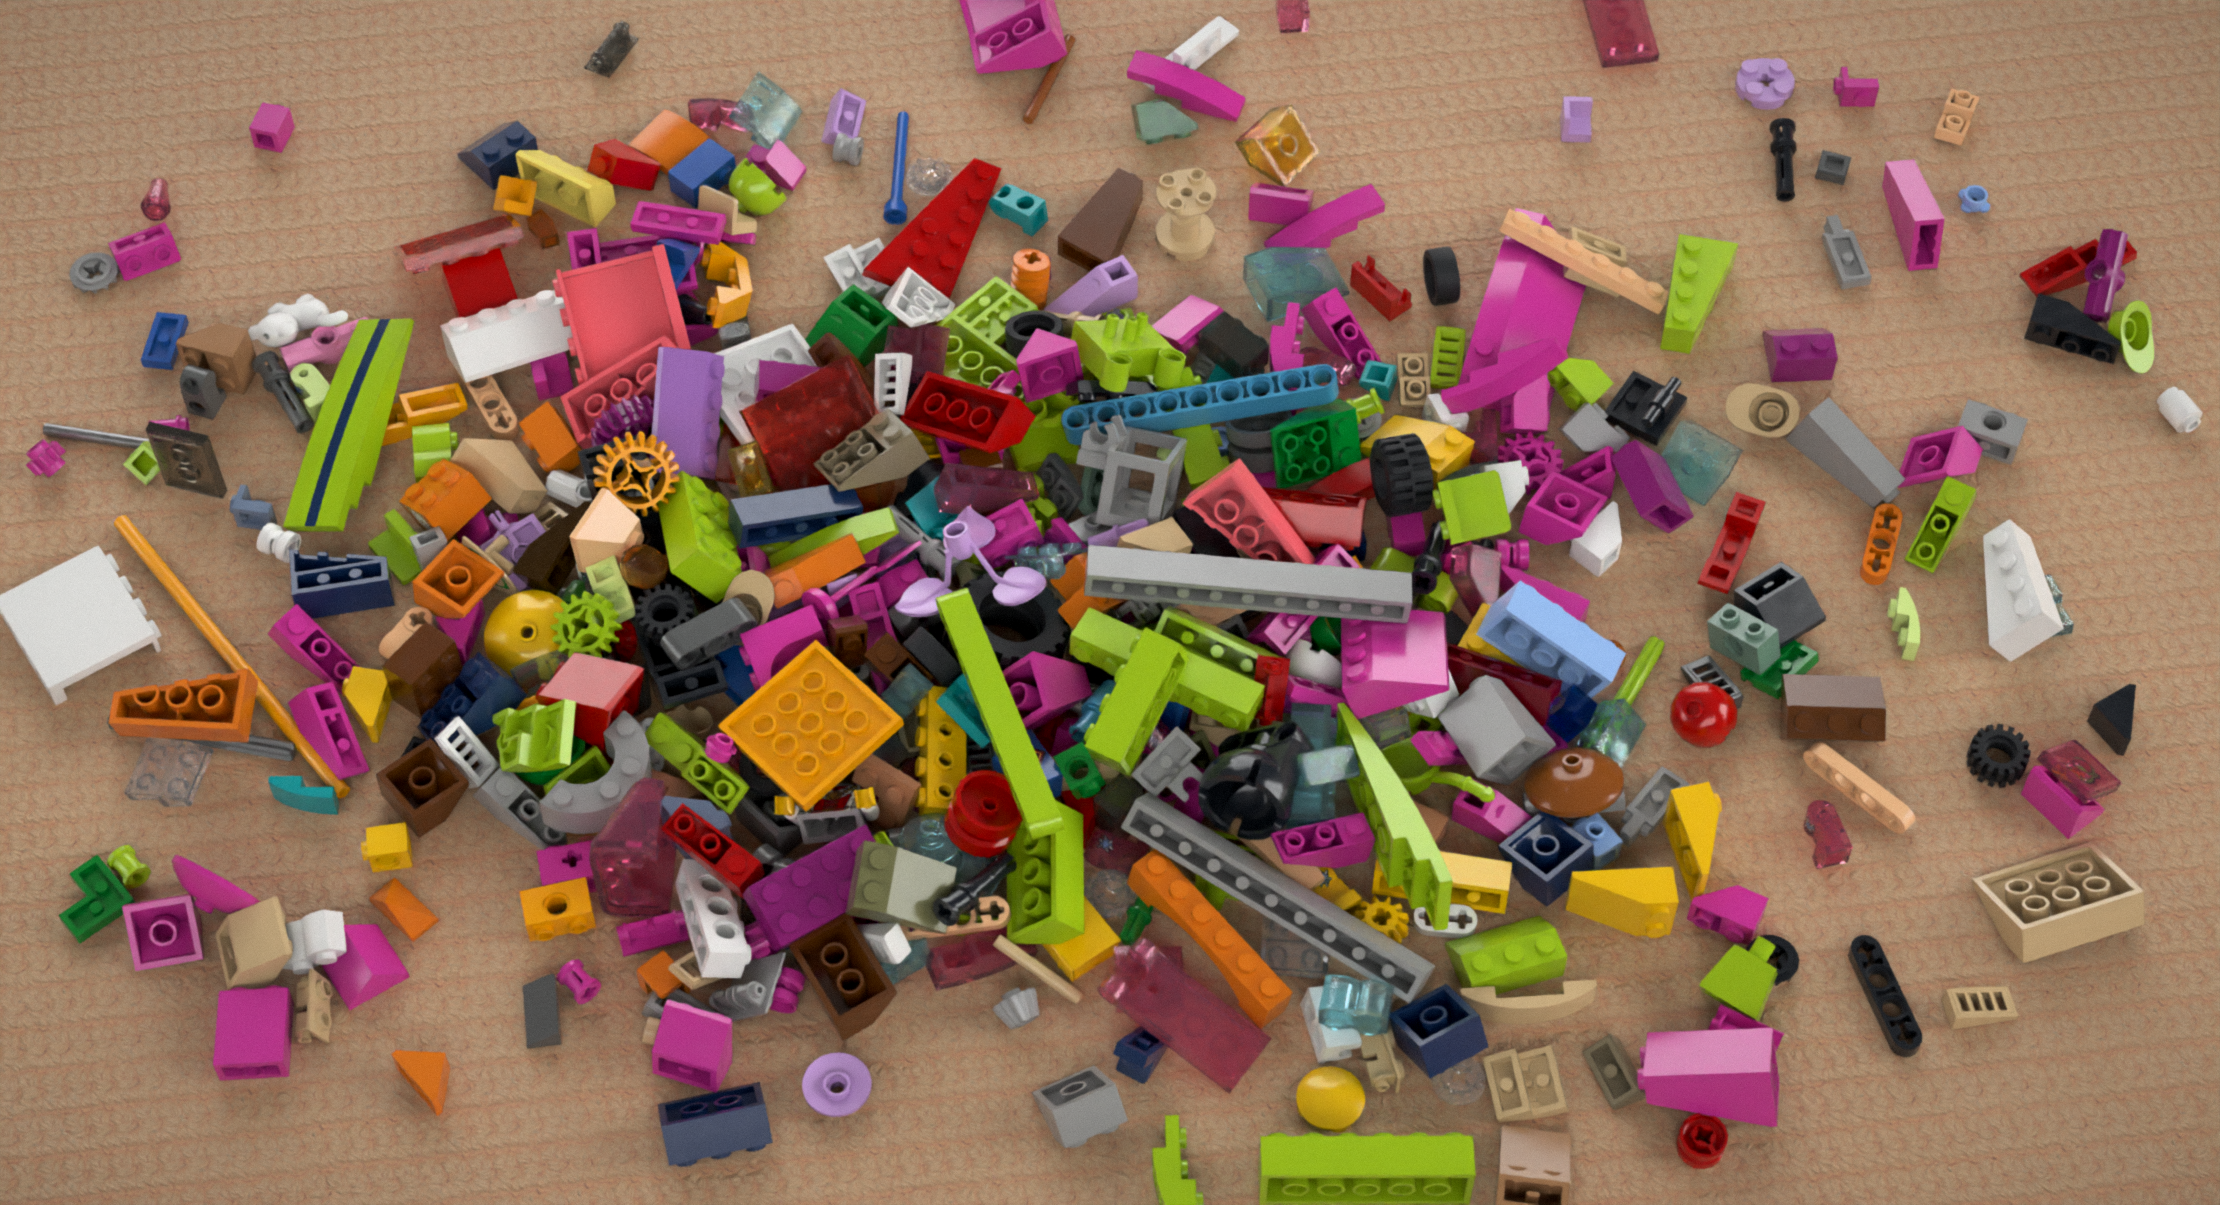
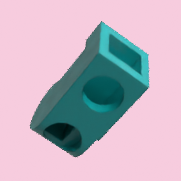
M1005 184L989 200V206L997 216L1003 219L1008 218V220L1022 226L1023 233L1031 237L1049 221L1046 201L1014 185Z

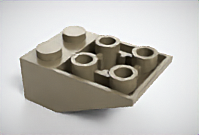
M887 408L885 411L873 416L871 421L858 431L850 433L846 440L834 449L826 451L813 464L840 492L904 478L930 458L914 433Z

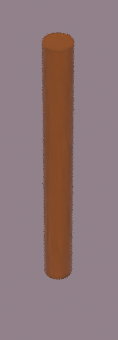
M1066 35L1064 38L1067 55L1057 62L1050 64L1023 116L1025 123L1033 124L1076 41L1072 35Z

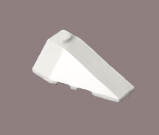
M909 267L889 289L882 301L886 309L911 328L942 320L955 307V303Z

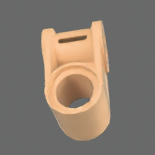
M414 607L408 610L392 631L387 633L382 639L379 646V654L389 659L425 622L436 628V625L432 623L431 612L424 607Z

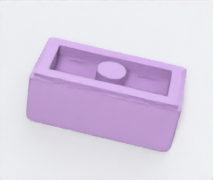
M841 88L831 99L821 142L834 144L839 133L846 134L848 138L858 137L866 100Z

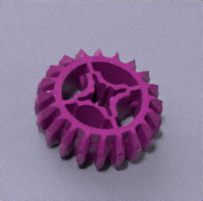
M634 394L631 400L627 401L622 397L621 403L617 405L611 403L609 410H601L602 418L594 419L595 427L590 429L592 447L612 442L616 436L619 439H623L626 432H630L634 436L641 431L645 434L646 442L652 434V426L649 427V425L653 423L654 399L651 400L647 395L640 399ZM646 453L647 458L650 459V454Z

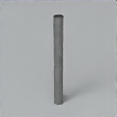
M45 423L43 427V434L46 436L137 449L142 442L148 441L159 453H164L166 448L165 441L49 423Z

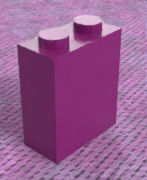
M1637 440L1623 445L1617 453L1611 456L1640 517L1668 534L1694 517L1664 457Z

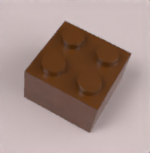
M425 622L382 665L392 700L420 719L427 710L432 709L441 698L444 688L454 682L463 668L455 640L428 622Z

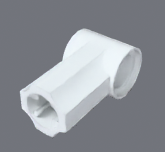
M560 469L557 471L553 470L547 477L545 485L547 495L576 508L585 501L592 503L585 479Z

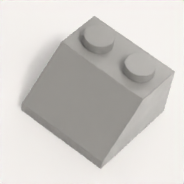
M1094 1065L1032 1092L1034 1100L1052 1135L1064 1148L1079 1147L1085 1144L1088 1138L1099 1133H1111L1117 1130L1120 1124L1128 1121L1116 1084Z

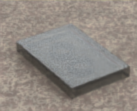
M149 422L145 431L165 485L223 499L227 492V487L209 436Z

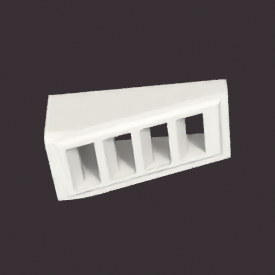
M903 352L875 354L874 416L885 411L887 408L895 415H904L912 369V355ZM891 365H896L895 371H890ZM889 377H896V382L888 383ZM887 389H895V394H887ZM895 400V406L884 407L885 401Z
M459 716L455 717L435 738L444 754L469 781L468 788L479 787L500 766ZM457 730L460 735L450 743L447 739ZM465 741L466 745L458 753L456 748ZM471 750L473 755L465 761L463 759L464 756ZM478 761L479 765L473 770L471 766Z
M898 922L856 925L879 962L899 964L912 951Z

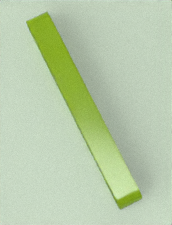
M967 587L936 597L935 601L941 620L1031 840L1033 841L1064 830L1060 811Z

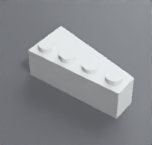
M2009 519L1985 534L1983 541L1989 645L2011 662L2060 632L2064 627L2031 537Z

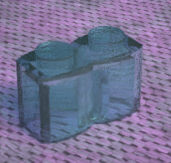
M1326 975L1319 1006V1023L1336 1031L1353 1028L1367 1036L1387 1034L1394 1000V986L1376 980L1360 981L1344 975Z

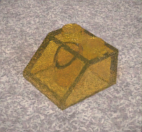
M1292 104L1271 108L1235 141L1236 146L1249 166L1280 186H1286L1321 153L1320 148Z

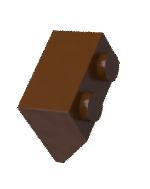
M431 738L376 774L381 795L418 838L447 820L469 786V781Z

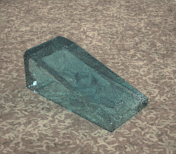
M1343 745L1297 755L1306 788L1341 783L1360 776L1359 766L1352 745Z

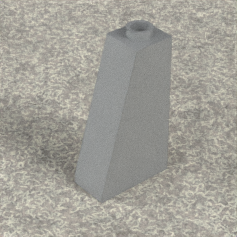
M1829 397L1812 410L1786 438L1792 446L1873 509L1882 501L1890 503L1901 493L1897 487L1906 479Z

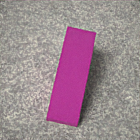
M1418 512L1395 517L1386 516L1391 548L1397 549L1409 556L1422 554L1426 542L1422 513Z

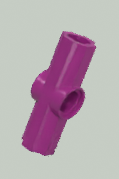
M2103 229L2096 257L2088 264L2085 270V278L2089 282V288L2083 313L2097 323L2108 322L2115 293L2123 287L2125 282V273L2121 270L2128 234L2123 231Z

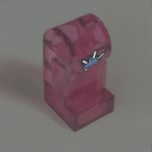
M1816 800L1808 806L1803 826L1805 832L1813 837L1816 844L1812 857L1816 869L1847 863L1853 846L1836 809L1828 801Z
M1096 830L1083 856L1091 865L1128 880L1132 865L1150 853V845L1140 840L1137 843H1133L1123 838H1117L1108 831Z

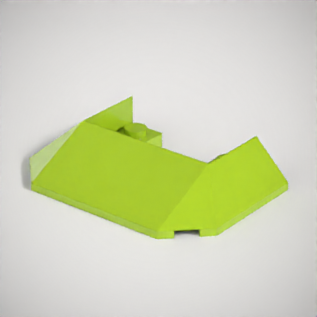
M995 276L930 329L929 367L940 375L988 388L998 375L1014 370L1019 375L1016 358L1000 347L1006 341L1005 326L1007 321L1013 316L1023 312L1038 311V306ZM1081 362L1084 380H1098ZM1021 381L1014 387L1017 390L1014 396L1018 397L1036 416L1029 429L1057 427L1062 423V414L1067 408L1086 403L1079 402L1077 396H1066V391L1026 403Z

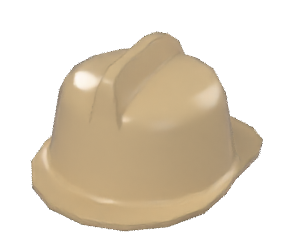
M1746 383L1737 386L1730 392L1726 400V415L1736 428L1765 437L1779 438L1787 435L1796 427L1800 416L1798 402L1790 393L1760 384Z
M748 570L741 572L732 580L723 602L732 598H739L756 619L758 626L768 623L775 598L773 584L760 571ZM741 641V642H739V643L736 644V645L740 646V645H744V644H743V642Z

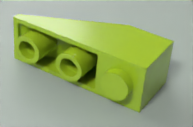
M1947 476L1904 560L1930 573H1934L1977 497L1976 489Z

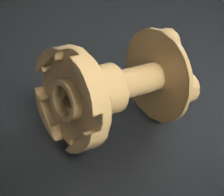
M1198 167L1163 174L1159 179L1156 197L1159 205L1167 213L1157 223L1156 244L1162 253L1167 255L1168 252L1171 255H1175L1176 260H1197L1208 253V248L1211 245L1213 246L1215 240L1214 224L1209 216L1204 213L1214 204L1216 187L1213 181L1206 176V172Z

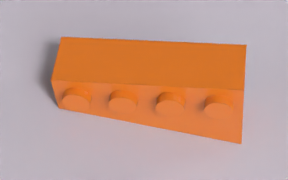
M249 668L236 670V673L221 675V673L207 675V678L191 681L187 679L174 681V684L157 686L155 684L116 691L113 693L108 723L120 736L248 743L258 680Z

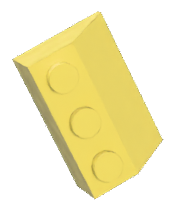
M519 150L516 153L520 179L537 181L536 199L595 228L616 205L613 185L607 180L597 178L587 173L581 167H574L562 161L558 156L549 155L541 150Z

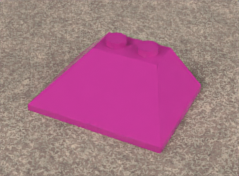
M597 228L567 232L571 267L573 270L652 251V247L657 246L658 240L669 239L670 237L650 235L599 243ZM678 239L683 242L691 244L689 240ZM694 262L676 292L698 289Z

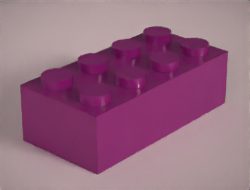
M866 824L749 886L742 894L775 954L846 913L857 848L864 840L875 842Z

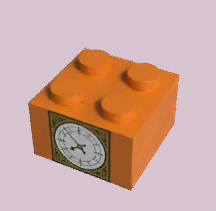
M443 458L441 461L433 464L428 469V474L418 483L411 485L406 490L399 503L421 528L427 531L440 526L447 541H449L492 498L469 471Z

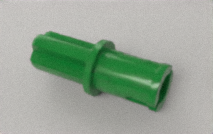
M1139 896L1134 905L1128 908L1126 912L1128 917L1119 934L1121 943L1125 946L1134 947L1137 945L1145 926L1149 925L1153 919L1151 913L1154 907L1152 905L1148 907Z

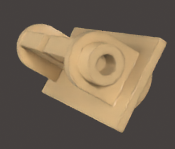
M309 969V977H302L296 985V1008L298 1010L307 1009V1011L296 1014L295 1036L298 1038V1042L302 1044L312 1042L314 1037L327 1044L329 1043V1033L332 1025L330 1002L333 990L328 979L315 970Z
M1379 1017L1376 1028L1371 1029L1370 1025H1363L1358 1028L1362 1040L1360 1050L1363 1059L1374 1056L1377 1058V1060L1368 1061L1365 1064L1371 1086L1376 1088L1377 1092H1384L1390 1088L1389 1085H1393L1395 1093H1399L1400 1081L1405 1078L1401 1059H1395L1392 1049L1395 1048V1041L1392 1030L1390 1028L1386 1029L1382 1017Z

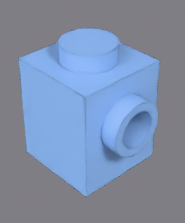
M1599 813L1592 815L1588 819L1583 817L1573 824L1572 829L1594 844L1592 871L1600 870L1619 858L1623 841Z

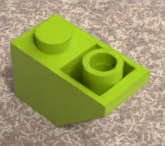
M1568 358L1547 373L1550 386L1560 394L1565 404L1575 412L1584 403L1593 405L1614 384L1593 360Z

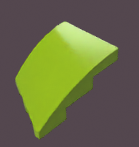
M563 699L550 706L536 703L520 711L506 708L493 714V723L499 725L501 733L496 742L500 751L502 771L539 772L570 766L576 702Z

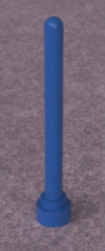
M905 111L900 112L897 116L891 199L884 205L883 212L884 220L892 225L903 224L907 219V206L902 200L909 115Z

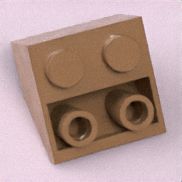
M219 322L178 338L176 342L184 368L190 364L214 371L218 388L224 389L228 393L236 392L243 395L246 393L256 374L252 368V362L256 358V354L247 329Z

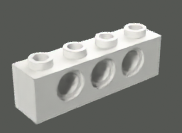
M683 859L675 886L701 977L741 978L745 965H748L751 960V947L749 944H746L744 923L739 921L737 900L732 897L728 887L718 881L696 860Z

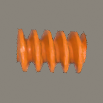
M1030 248L1019 250L1013 257L1010 286L1036 304L1038 310L1043 311L1047 302L1051 267L1050 258L1039 250Z

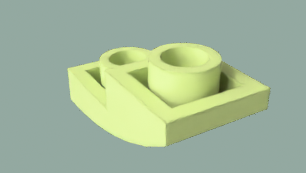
M1899 587L1896 599L1890 598L1887 617L1892 618L1891 631L1899 632L1897 646H1903L1901 659L1914 661L1920 645L1919 618L1909 592L1906 588Z

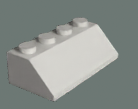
M544 290L537 293L536 296L523 300L515 299L508 302L507 305L494 309L486 308L479 311L478 314L465 318H454L449 323L440 325L447 357L465 383L570 350L567 339L573 337L570 326L564 327L559 310L565 308L563 298H556L555 290Z

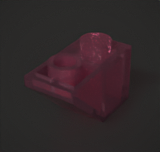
M1475 544L1452 548L1449 578L1471 617L1476 615L1482 603L1491 606L1499 599L1502 552Z

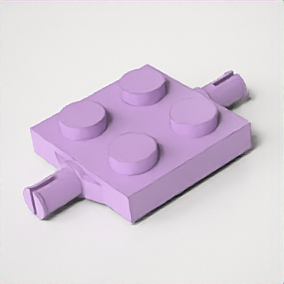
M497 510L495 515L491 513L488 519L498 531L492 539L480 545L479 548L484 551L501 534L509 540V544L499 554L516 566L528 545L545 533L546 530L533 513L518 522L508 524L501 512ZM514 572L508 576L519 592L533 589L528 587Z

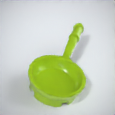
M1393 728L1384 730L1371 737L1399 777L1405 789L1411 791V795L1421 793L1429 788L1432 782L1457 786L1463 792L1467 791L1480 798L1482 802L1489 803L1494 800L1495 792L1492 788L1476 782L1471 776L1465 777L1453 772L1439 771L1440 765L1429 766L1410 741L1419 732L1418 730Z

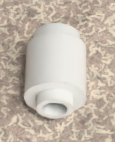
M2171 387L2164 391L2157 399L2159 411L2177 432L2185 431L2188 433L2200 425L2202 411L2183 390Z

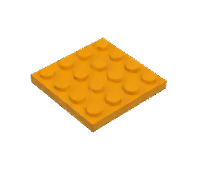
M815 640L724 719L718 727L721 733L730 736L734 741L733 744L788 796H792L795 803L807 812L904 725V722L895 711Z

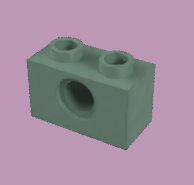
M1730 603L1724 605L1707 621L1710 648L1759 675L1781 656L1778 629Z

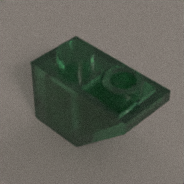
M1155 99L1131 104L1136 137L1139 140H1145L1146 144L1163 142V136L1173 134L1174 139L1191 136V131L1199 129L1198 123L1165 100Z

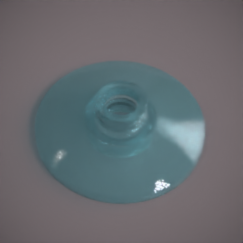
M928 813L915 817L905 824L899 833V848L942 863L951 860L961 851L947 835L944 826L945 814Z

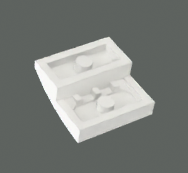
M879 238L855 250L849 244L823 257L843 292L852 284H855L871 297L877 298L886 295L891 288L888 285L862 276L864 268L885 248Z

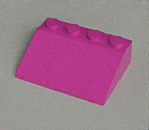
M1410 610L1407 624L1341 618L1342 691L1357 719L1449 691L1446 618L1443 612Z

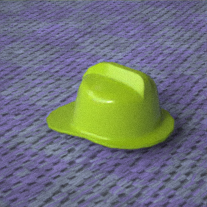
M2135 300L2130 302L2124 310L2112 313L2107 331L2121 342L2118 352L2124 355L2129 368L2136 373L2142 374L2148 372L2154 360L2152 317L2149 307L2144 302Z

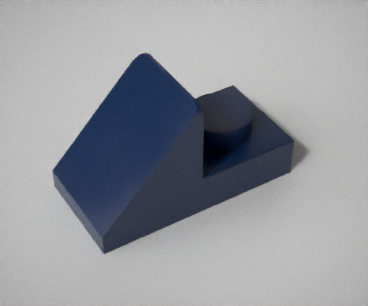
M1142 1026L1138 1027L1117 1042L1113 1052L1114 1055L1120 1057L1116 1070L1145 1084L1167 1050L1170 1040Z

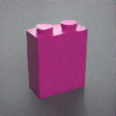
M270 985L264 989L235 987L228 991H219L213 1067L219 1080L289 1077L294 1001L288 987Z

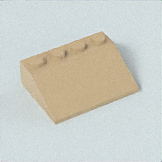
M2092 841L1972 879L1973 887L2006 946L2023 963L2035 961L2041 957L2066 951L2072 947L2097 941L2145 924L2144 891Z

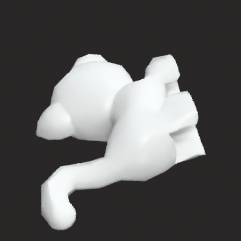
M305 294L296 300V304L275 303L268 309V315L257 325L250 326L248 332L251 341L257 339L268 347H282L292 343L299 331L317 328L318 326L331 327L347 321L348 314L343 310L329 314V309L322 301L314 298L311 294Z

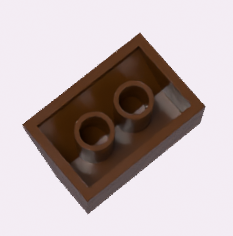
M1782 674L1780 739L1858 742L1886 741V705L1881 678Z
M846 913L788 945L797 966L805 976L806 981L842 1041L871 1026L897 995L896 989L852 917L846 915Z

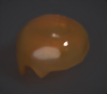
M646 544L631 546L623 552L620 561V570L623 578L629 585L639 589H652L654 586L660 585L666 578L670 568L668 567V556L661 555L657 549Z

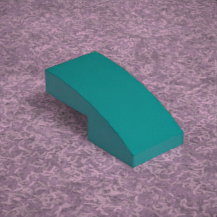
M269 776L268 783L273 797L277 801L306 812L338 815L339 801L334 787H306L302 776Z

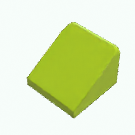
M144 441L123 465L145 485H148L168 462L151 443Z

